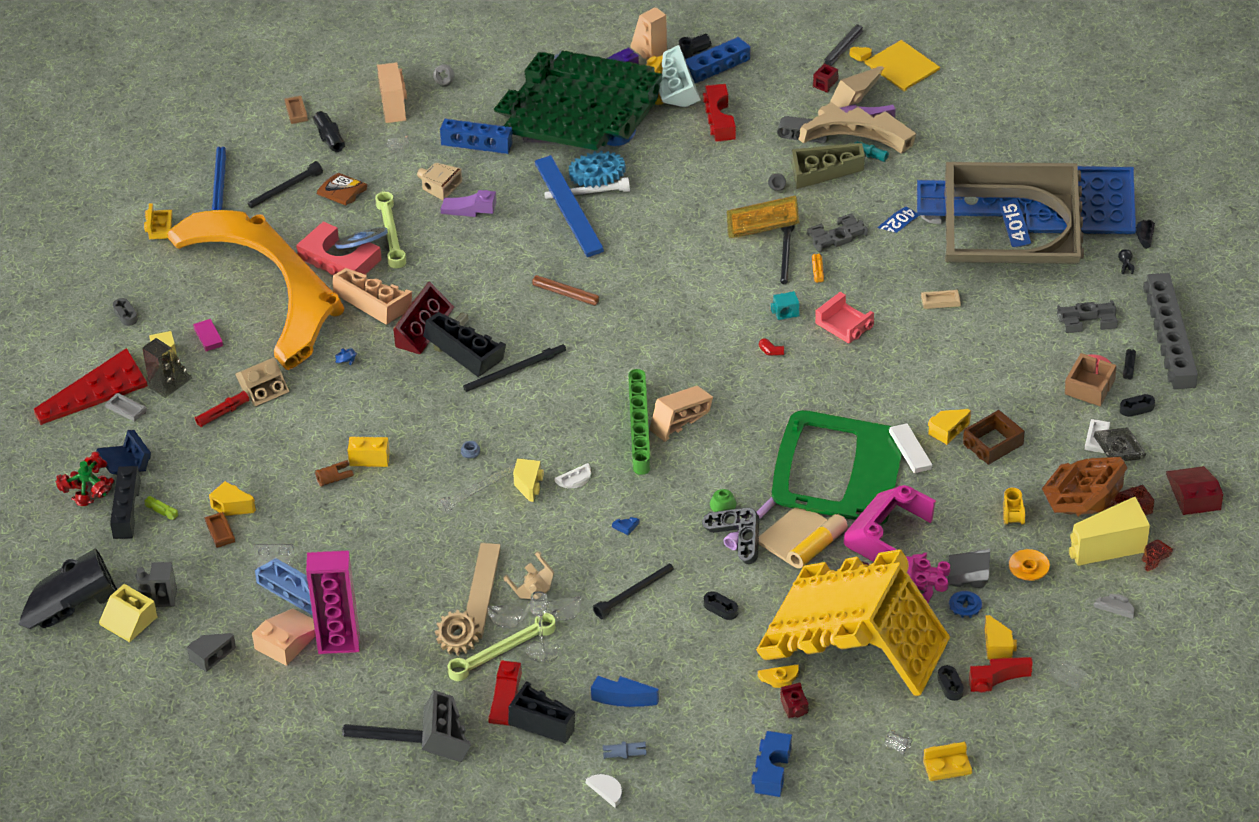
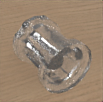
M891 730L885 739L884 747H891L905 756L911 746L912 739L909 737L904 738L896 734V731Z

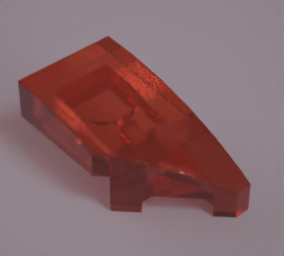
M1159 539L1146 545L1142 561L1146 563L1145 570L1150 571L1156 568L1160 560L1171 556L1173 549Z

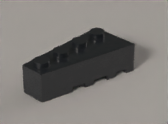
M440 312L426 320L423 336L477 377L504 359L505 343L501 341L497 343L486 334L482 336L476 333L472 327H463L459 325V321Z

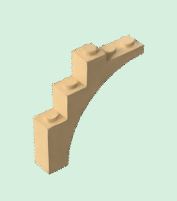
M831 102L826 106H822L818 111V116L812 121L802 125L799 140L806 143L812 139L828 135H855L879 141L903 153L913 146L916 133L886 111L873 118L860 107L846 113Z

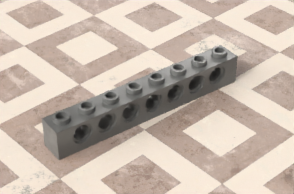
M1170 273L1147 274V281L1144 282L1143 288L1144 293H1147V304L1151 305L1150 315L1151 318H1154V330L1158 331L1157 342L1161 343V356L1165 357L1164 368L1168 369V382L1172 383L1173 389L1196 388L1198 373Z

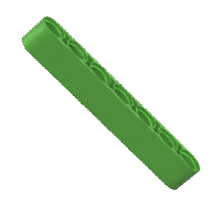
M633 369L628 374L633 471L638 475H644L650 471L646 375L641 369Z

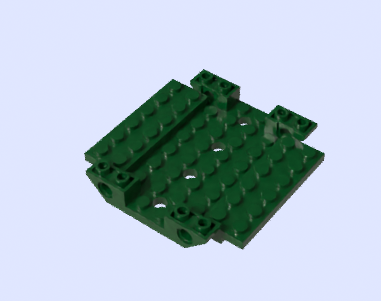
M561 51L555 60L554 54L538 52L524 70L526 82L519 91L508 90L495 106L494 112L510 117L504 124V127H512V135L597 151L600 146H606L612 137L623 139L631 137L657 101L662 73H656L652 66L570 51Z

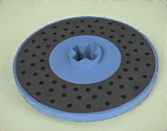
M386 227L368 229L338 240L335 246L338 249L358 246L386 235L388 231Z

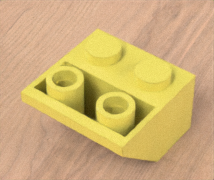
M123 584L110 596L99 624L126 641L131 642L157 618L155 602Z

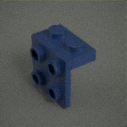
M127 430L123 446L103 447L96 450L100 457L107 462L106 468L109 473L117 475L118 467L138 466L139 472L146 471L148 461L151 458L150 450L135 430Z

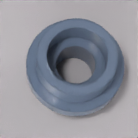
M466 441L461 447V454L465 458H475L480 454V447L475 441Z

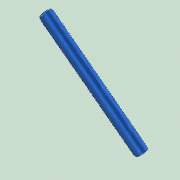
M224 146L217 147L212 211L222 210L226 163V148Z

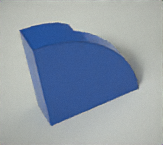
M635 517L623 520L617 519L612 523V528L629 535L640 522Z

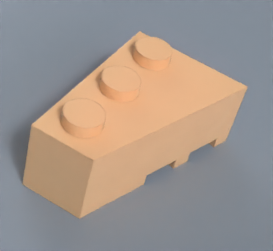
M656 7L639 16L630 47L644 59L648 60L653 56H662L663 52L667 51L666 14Z
M697 385L658 398L655 403L649 430L663 441H667L670 434L675 431L679 433L682 431V426L688 422L692 424L710 411L713 396Z

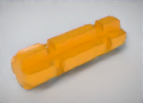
M813 254L814 281L822 283L824 281L822 255Z

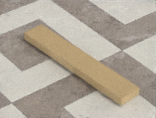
M481 543L466 611L468 617L473 615L475 618L474 622L478 621L480 627L477 629H480L481 635L477 636L479 639L483 638L501 551L500 544Z

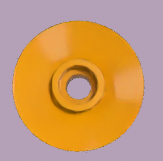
M1032 549L1017 551L1009 559L1010 571L1016 577L1028 581L1043 578L1048 573L1050 567L1048 558L1043 553Z

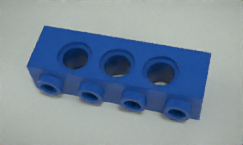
M736 37L686 59L685 61L694 84L750 60V46L740 37Z
M444 119L440 128L441 145L509 154L513 144L512 127Z

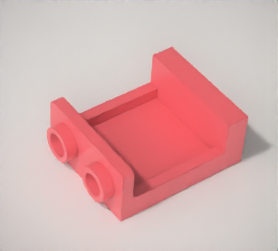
M839 292L816 310L815 323L850 344L853 340H857L866 330H870L873 327L874 312L870 311L864 315L846 304V295Z

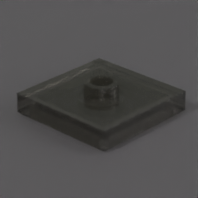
M1128 427L1095 431L1093 435L1107 457H1121L1124 461L1144 459L1146 456L1145 451Z

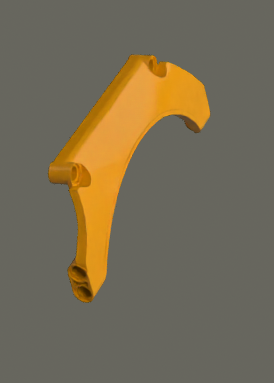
M213 210L198 212L179 222L167 233L168 239L178 249L203 242L237 243L261 252L278 266L285 277L289 303L286 323L275 346L274 356L286 370L298 366L312 355L314 343L328 315L336 317L344 312V306L338 295L333 293L266 221L263 215H255L249 219L245 212Z

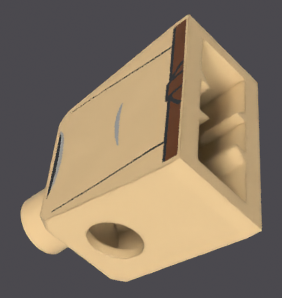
M434 163L428 170L420 168L417 173V177L422 179L423 190L441 200L447 198L462 182L460 168L440 163Z

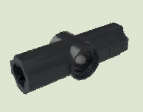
M323 111L317 112L313 117V121L318 128L321 140L323 142L326 141L331 151L335 153L341 152L345 147V142L340 135L337 123L332 122L327 113Z

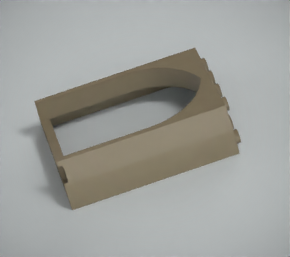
M946 162L944 190L946 200L945 262L1079 264L1080 259H1084V248H1082L1083 232H1081L1083 227V217H1081L1082 201H1080L1082 186H1078V181H1081V171H1078V164ZM954 197H1005L1035 200L1055 210L1063 218L1067 227L1052 242L1033 249H955Z

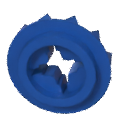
M960 591L951 596L949 606L950 610H953L954 615L960 614L962 618L964 616L971 618L973 614L978 615L979 610L982 609V601L973 592ZM966 601H968V602H967V604H968V605H967V608H966V607L963 608L964 603H966Z

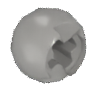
M447 64L438 65L433 72L434 81L441 86L449 85L454 79L453 69ZM445 70V74H447L448 77L442 80V76H440V73L444 72Z

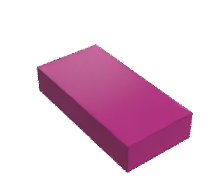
M211 319L193 324L194 330L206 352L223 346V341Z

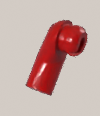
M766 338L759 341V347L766 355H784V346H774Z

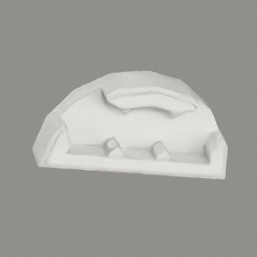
M589 463L556 477L555 483L564 488L583 486L591 478Z
M598 774L586 779L588 786L613 807L616 808L621 801L622 789L620 783L610 775Z

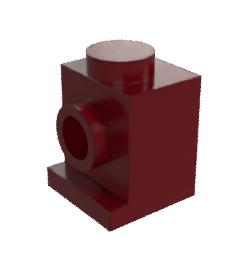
M823 64L813 74V87L828 93L829 89L838 81L839 69Z
M801 682L780 687V701L788 719L808 714L809 703L802 690Z

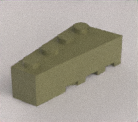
M862 143L792 149V169L796 189L863 171L865 154Z

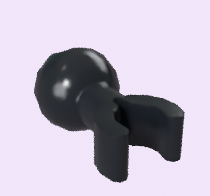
M1122 249L1118 254L1119 260L1123 262L1121 273L1124 275L1126 268H1128L1131 274H1134L1135 267L1130 263L1133 254L1129 249Z

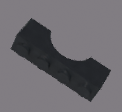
M138 466L118 467L110 520L113 539L133 538L135 528V497L139 496L141 484Z

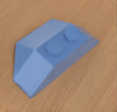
M277 558L255 570L257 584L312 615L308 580L305 574Z

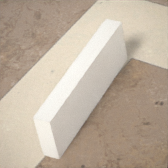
M902 424L890 427L889 433L913 473L931 470L932 463L909 425Z

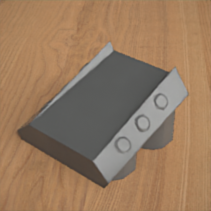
M990 549L949 555L951 570L948 575V585L961 587L964 584H970L974 588H983L989 580Z

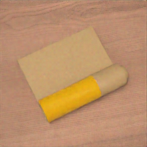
M793 508L759 536V545L793 567L800 569L847 530V521L838 514L833 515L827 520L818 513Z

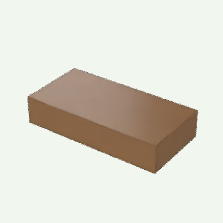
M301 96L284 99L291 124L308 121Z

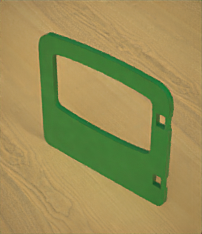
M806 410L793 413L786 426L775 464L771 494L774 502L788 508L805 509L806 511L831 516L838 514L847 519H857L860 515L856 514V511L863 512L878 493L895 488L902 453L889 433L890 427L893 426ZM805 426L852 433L857 437L853 469L846 492L841 501L805 496L789 491L792 461L800 435ZM796 500L807 502V505L796 503ZM889 515L881 524H885L888 521Z

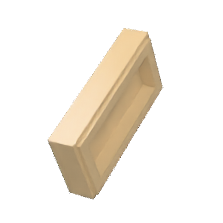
M958 290L921 292L924 309L961 306Z

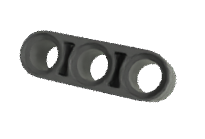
M784 116L780 120L777 135L784 139L799 140L800 128L803 124L813 119ZM827 136L815 138L808 142L824 143Z

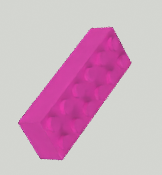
M349 551L307 552L306 574L318 654L359 652L360 630Z

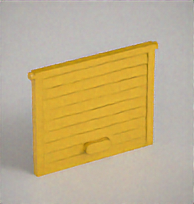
M902 40L868 60H864V63L872 69L879 66L884 67L881 75L903 91L940 70V66Z

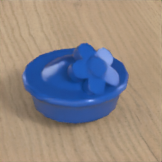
M342 348L341 352L335 355V362L350 361L349 365H352L357 353L352 348L346 350Z

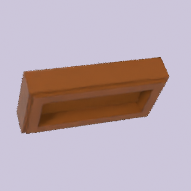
M224 512L204 517L216 548L235 542V537Z

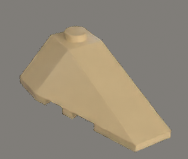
M879 66L840 80L830 103L832 102L839 108L859 103L876 84L884 67Z

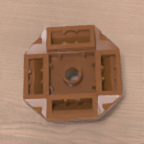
M1121 457L1088 458L1073 464H1061L1042 487V490L1054 513L1076 514L1078 517L1081 514H1098L1107 509L1123 488L1127 466Z

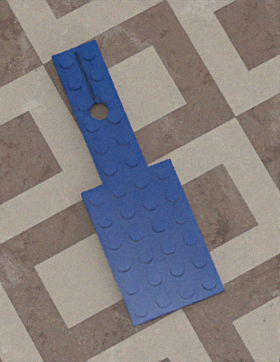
M1078 166V171H1081V181H1078V186H1082L1080 201H1082L1081 217H1083V227L1081 232L1083 234H1135L1134 167ZM917 180V215L946 216L945 180ZM954 197V216H1002L998 202L1016 198L976 197L978 202L974 205H969L964 201L965 197ZM1017 198L1023 217H1026L1028 233H1063L1066 229L1067 224L1063 218L1049 206L1035 200Z

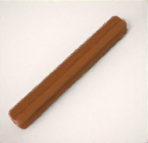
M535 275L532 280L534 286L594 306L599 302L598 295L538 275Z

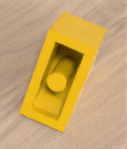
M971 410L940 411L936 416L930 418L928 434L946 445L949 444L970 424Z
M986 615L985 640L987 659L1012 658L1013 652L1017 651V640L1013 639L1012 630L992 616Z

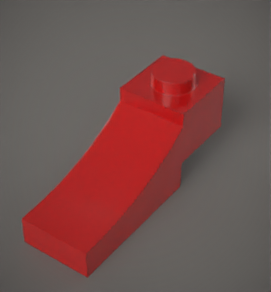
M1032 657L990 659L989 665L970 666L969 684L971 692L983 693L992 691L993 686L1004 681L1031 677Z
M500 661L488 718L491 724L509 726V705L518 693V686L522 675L520 662Z

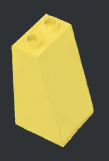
M1130 498L1074 524L1073 533L1070 535L1072 544L1069 547V555L1071 559L1075 560L1077 566L1146 552L1150 524L1137 498Z

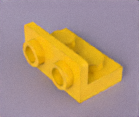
M966 742L924 749L923 762L930 781L972 774V768L966 754Z

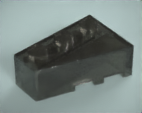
M155 338L142 348L149 387L162 397H168L192 379L191 375L187 373L185 366L180 363V359L172 347Z

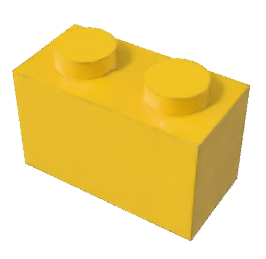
M349 437L347 450L349 466L388 467L390 456L388 437Z

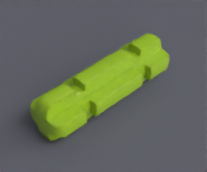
M148 496L144 500L146 507L163 516L167 515V518L175 520L179 515L177 509L158 499L156 500L152 496Z

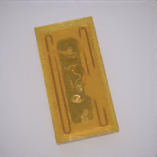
M797 196L727 210L729 238L800 224Z

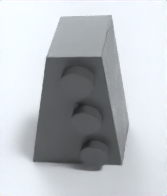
M433 690L424 706L422 750L462 762L471 747L470 740H466L464 734L466 730L460 724V714L453 696Z

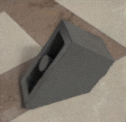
M231 633L201 635L187 647L189 660L207 672L236 648L234 635Z

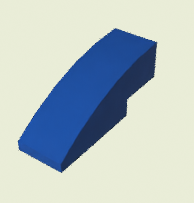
M597 676L591 686V700L624 707L657 705L659 702V689L622 676L619 677L617 682Z

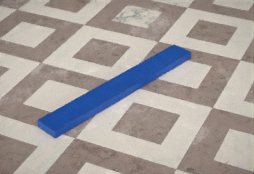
M552 156L535 160V166L586 257L604 252L602 244Z

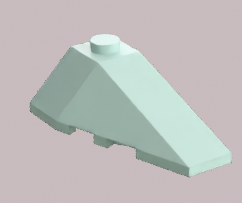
M678 45L663 52L662 81L659 90L663 103L687 107L700 101L698 91L680 46Z

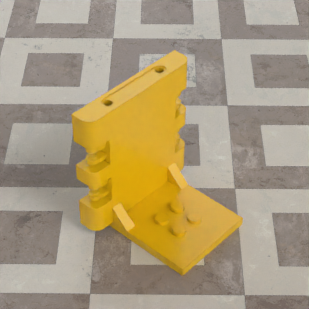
M899 549L878 553L875 561L870 566L863 565L859 557L846 558L841 568L837 569V571L830 570L826 562L803 566L756 650L762 659L773 660L790 657L797 649L803 650L806 654L824 652L830 644L837 645L839 649H849L867 646L870 643L884 651L912 694L919 696L922 694L950 636L908 575L909 564L907 557Z

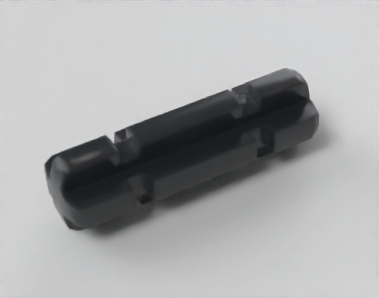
M1134 349L1126 350L1123 370L1124 379L1131 380L1133 378L1136 351Z

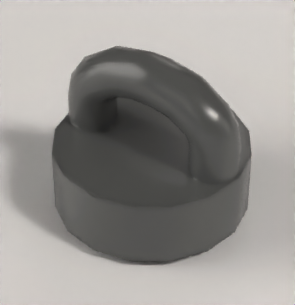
M774 173L769 177L768 185L772 190L780 191L785 187L786 179L782 174Z

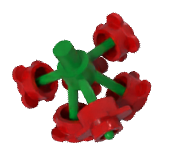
M96 451L92 452L90 457H86L84 461L80 462L78 472H71V478L67 474L56 476L57 480L55 482L60 491L68 493L69 489L76 488L81 490L75 492V496L71 498L78 506H88L89 503H94V498L105 497L114 483L113 478L108 479L105 476L97 478L93 474L98 473L101 468L107 466V462ZM89 481L94 485L91 488L93 499H91V493L86 491L88 489L87 482Z

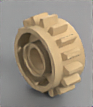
M456 610V613L448 612L446 617H441V623L436 624L439 630L435 631L436 636H438L436 640L438 644H441L442 650L447 648L450 655L452 652H456L457 656H459L460 652L467 654V650L470 648L474 649V644L479 643L477 636L481 635V632L477 628L480 626L478 621L474 622L475 618L473 615L468 617L467 611L464 613H460L459 610ZM456 630H463L460 635H453Z

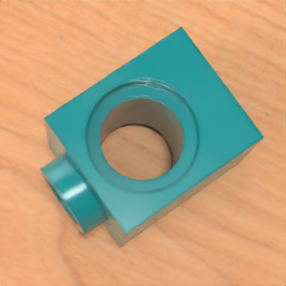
M795 291L773 295V303L770 304L771 312L776 314L778 320L799 316L800 303Z

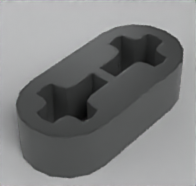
M125 298L116 299L112 304L113 310L121 323L126 326L136 324L138 321L137 313L130 302Z

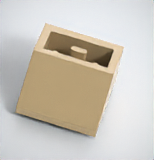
M275 357L236 373L242 390L248 394L254 406L289 392Z

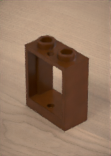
M997 410L964 429L963 444L967 449L974 452L980 460L989 465L1024 445L1025 431L1004 413ZM996 429L1006 439L989 448L979 438Z

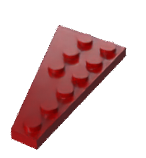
M126 348L35 407L34 414L39 423L43 425L109 401L117 393L125 395L148 387L147 381Z

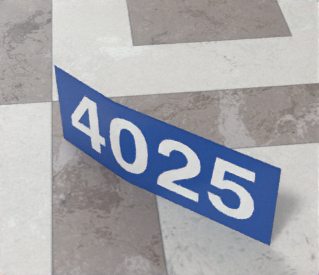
M905 206L877 228L897 233L920 215H917L916 212Z

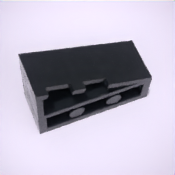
M526 681L509 705L508 725L566 744L575 731V711L558 700L552 701L546 697L545 692L542 690L538 692L531 687V683Z

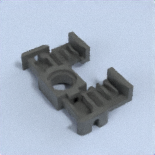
M850 213L837 218V224H842L843 226L829 230L828 233L823 230L824 226L821 223L807 228V235L812 236V244L818 252H822L824 247L833 244L835 247L852 242L853 237L861 234L867 236L868 228L864 227L862 220H859L858 223L853 214ZM841 234L845 237L840 239L837 238L836 235Z
M1113 300L1103 304L1086 302L1076 303V306L1071 307L1057 306V316L1060 322H1064L1065 333L1082 332L1083 324L1079 321L1097 319V317L1101 318V330L1116 329L1118 324L1116 318L1117 308L1114 306Z

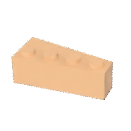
M348 268L333 275V293H336L338 297L386 325L403 315L412 304V291L406 289L404 292L399 290L396 285L391 284L387 286L382 284V280L376 278L368 279L367 275Z

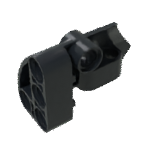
M95 548L76 560L68 559L62 564L60 569L41 580L35 586L25 604L19 626L27 629H32L37 625L41 628L51 627L71 616L75 612V606L91 597H94L100 604L106 603L110 596L118 589L99 551Z

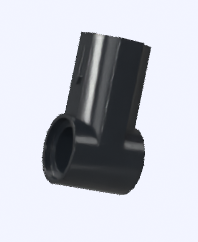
M706 33L694 38L682 37L679 39V46L684 58L688 59L693 57V53L711 47V40Z

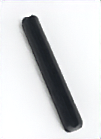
M856 24L826 56L824 64L832 66L863 32L862 25Z
M344 724L342 735L344 737L422 743L423 730Z

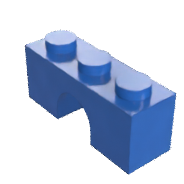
M767 731L765 739H761L759 751L762 753L757 755L755 768L758 769L757 772H753L751 784L755 785V793L781 796L784 783V767H778L773 764H788L792 748L791 734Z

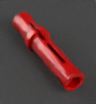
M243 390L231 398L227 397L224 402L196 416L195 421L197 425L203 427L227 412L235 411L238 406L250 401L249 396Z

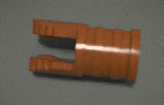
M348 460L315 470L316 479L320 487L354 476L352 470L338 472V470L349 466Z

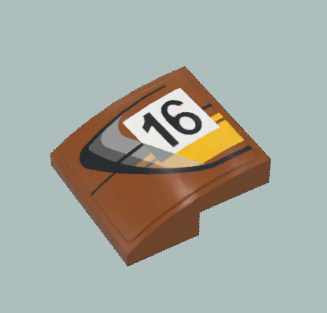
M337 173L320 186L317 194L340 204L348 205L356 200L357 194L367 190V184Z

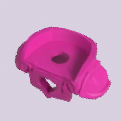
M926 552L914 554L911 557L906 556L909 564L907 573L918 590L925 592L922 596L927 603H929L933 596V586L939 592L947 590L948 579L946 577L950 574L951 570L948 562L942 561L936 568L931 567L929 560H927Z

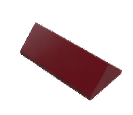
M430 281L427 282L393 328L396 348L420 355L430 342L423 336L426 320L438 312L449 316L454 309V306Z

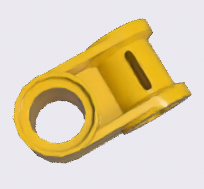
M1008 488L1004 492V525H1008V523L1025 524V507H1023L1022 492L1017 488Z

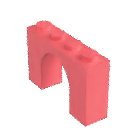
M324 221L296 245L297 254L304 262H308L316 268H321L331 275H335L345 268L366 275L382 260L380 247L370 242L361 244L354 252L348 255L333 256L326 253L339 240L338 228Z

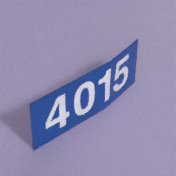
M1018 199L998 202L1011 246L1018 247L1031 244Z

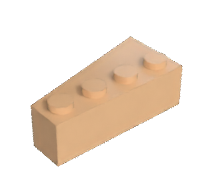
M397 63L377 65L385 122L406 121L404 99H407L402 68L398 69Z

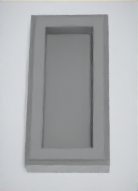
M119 393L105 403L106 408L134 422L147 411L145 406Z

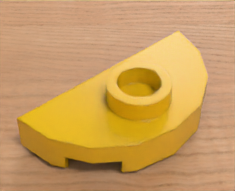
M798 664L758 670L759 679L772 685L774 688L791 685L792 681L799 675Z

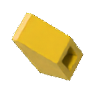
M226 481L209 494L211 508L219 513L224 512L225 516L250 514L256 511L253 496L248 493L246 494L237 486L231 485Z

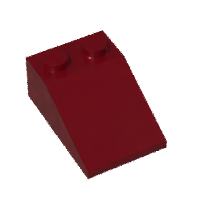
M1204 466L1166 471L1182 515L1221 510L1223 491L1218 480Z

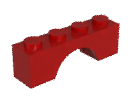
M726 84L706 85L705 93H702L703 103H705L708 125H710V135H714L715 142L736 140L734 117L721 112V110L728 107Z

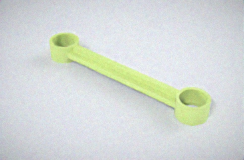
M380 192L376 195L375 199L376 207L382 212L384 227L388 231L386 234L389 246L387 254L388 265L392 268H401L406 264V255L400 249L392 213V207L394 206L393 195L390 192Z
M541 613L536 616L535 624L468 659H452L448 663L449 677L454 681L465 680L469 675V671L539 634L543 636L552 634L556 629L554 616L550 613ZM542 622L551 623V625L546 627L540 626L539 624ZM456 667L465 668L461 672L452 671V669Z

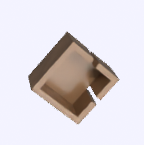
M1080 353L1065 380V395L1101 407L1107 396V391L1109 392L1115 381L1116 365L1100 360L1098 374H1096L1097 358Z

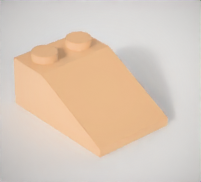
M293 608L265 620L252 633L254 648L257 651L286 666L316 637L313 618Z

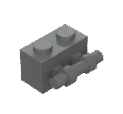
M152 562L150 574H147L143 567L137 568L136 581L139 583L138 591L148 598L152 596L155 607H175L177 586L172 562Z

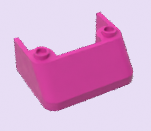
M906 485L880 492L845 532L844 545L874 562L878 553L896 550L880 540L883 537V528L880 524L894 507L898 505L931 523L933 521L936 500Z

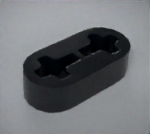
M1143 394L1124 399L1120 403L1119 411L1126 417L1151 412L1155 407V398L1151 395Z
M714 591L704 595L703 603L708 611L726 620H732L738 616V605L733 600Z
M950 665L941 666L938 670L937 678L944 695L952 701L960 700L964 694V686L956 669Z

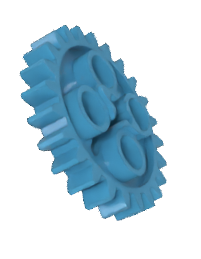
M594 151L593 154L587 153V156L581 155V159L575 158V162H571L568 170L571 181H574V184L584 185L585 188L591 185L594 188L595 185H598V187H601V184L608 186V182L614 183V180H620L619 177H623V173L626 172L624 158L620 157V154L616 155L615 152L610 154L609 151L603 153V151L596 153Z

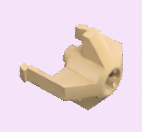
M539 551L535 555L544 568L538 572L532 563L525 566L524 568L528 571V574L524 576V583L518 588L508 575L504 576V581L511 586L520 599H537L550 590L554 571Z

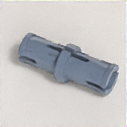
M622 742V744L603 745L604 751H612L603 752L604 759L623 757V759L628 758L627 756L646 755V749H638L646 748V742L628 744Z

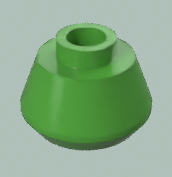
M727 489L717 490L710 500V508L714 512L734 510L737 505L733 494Z

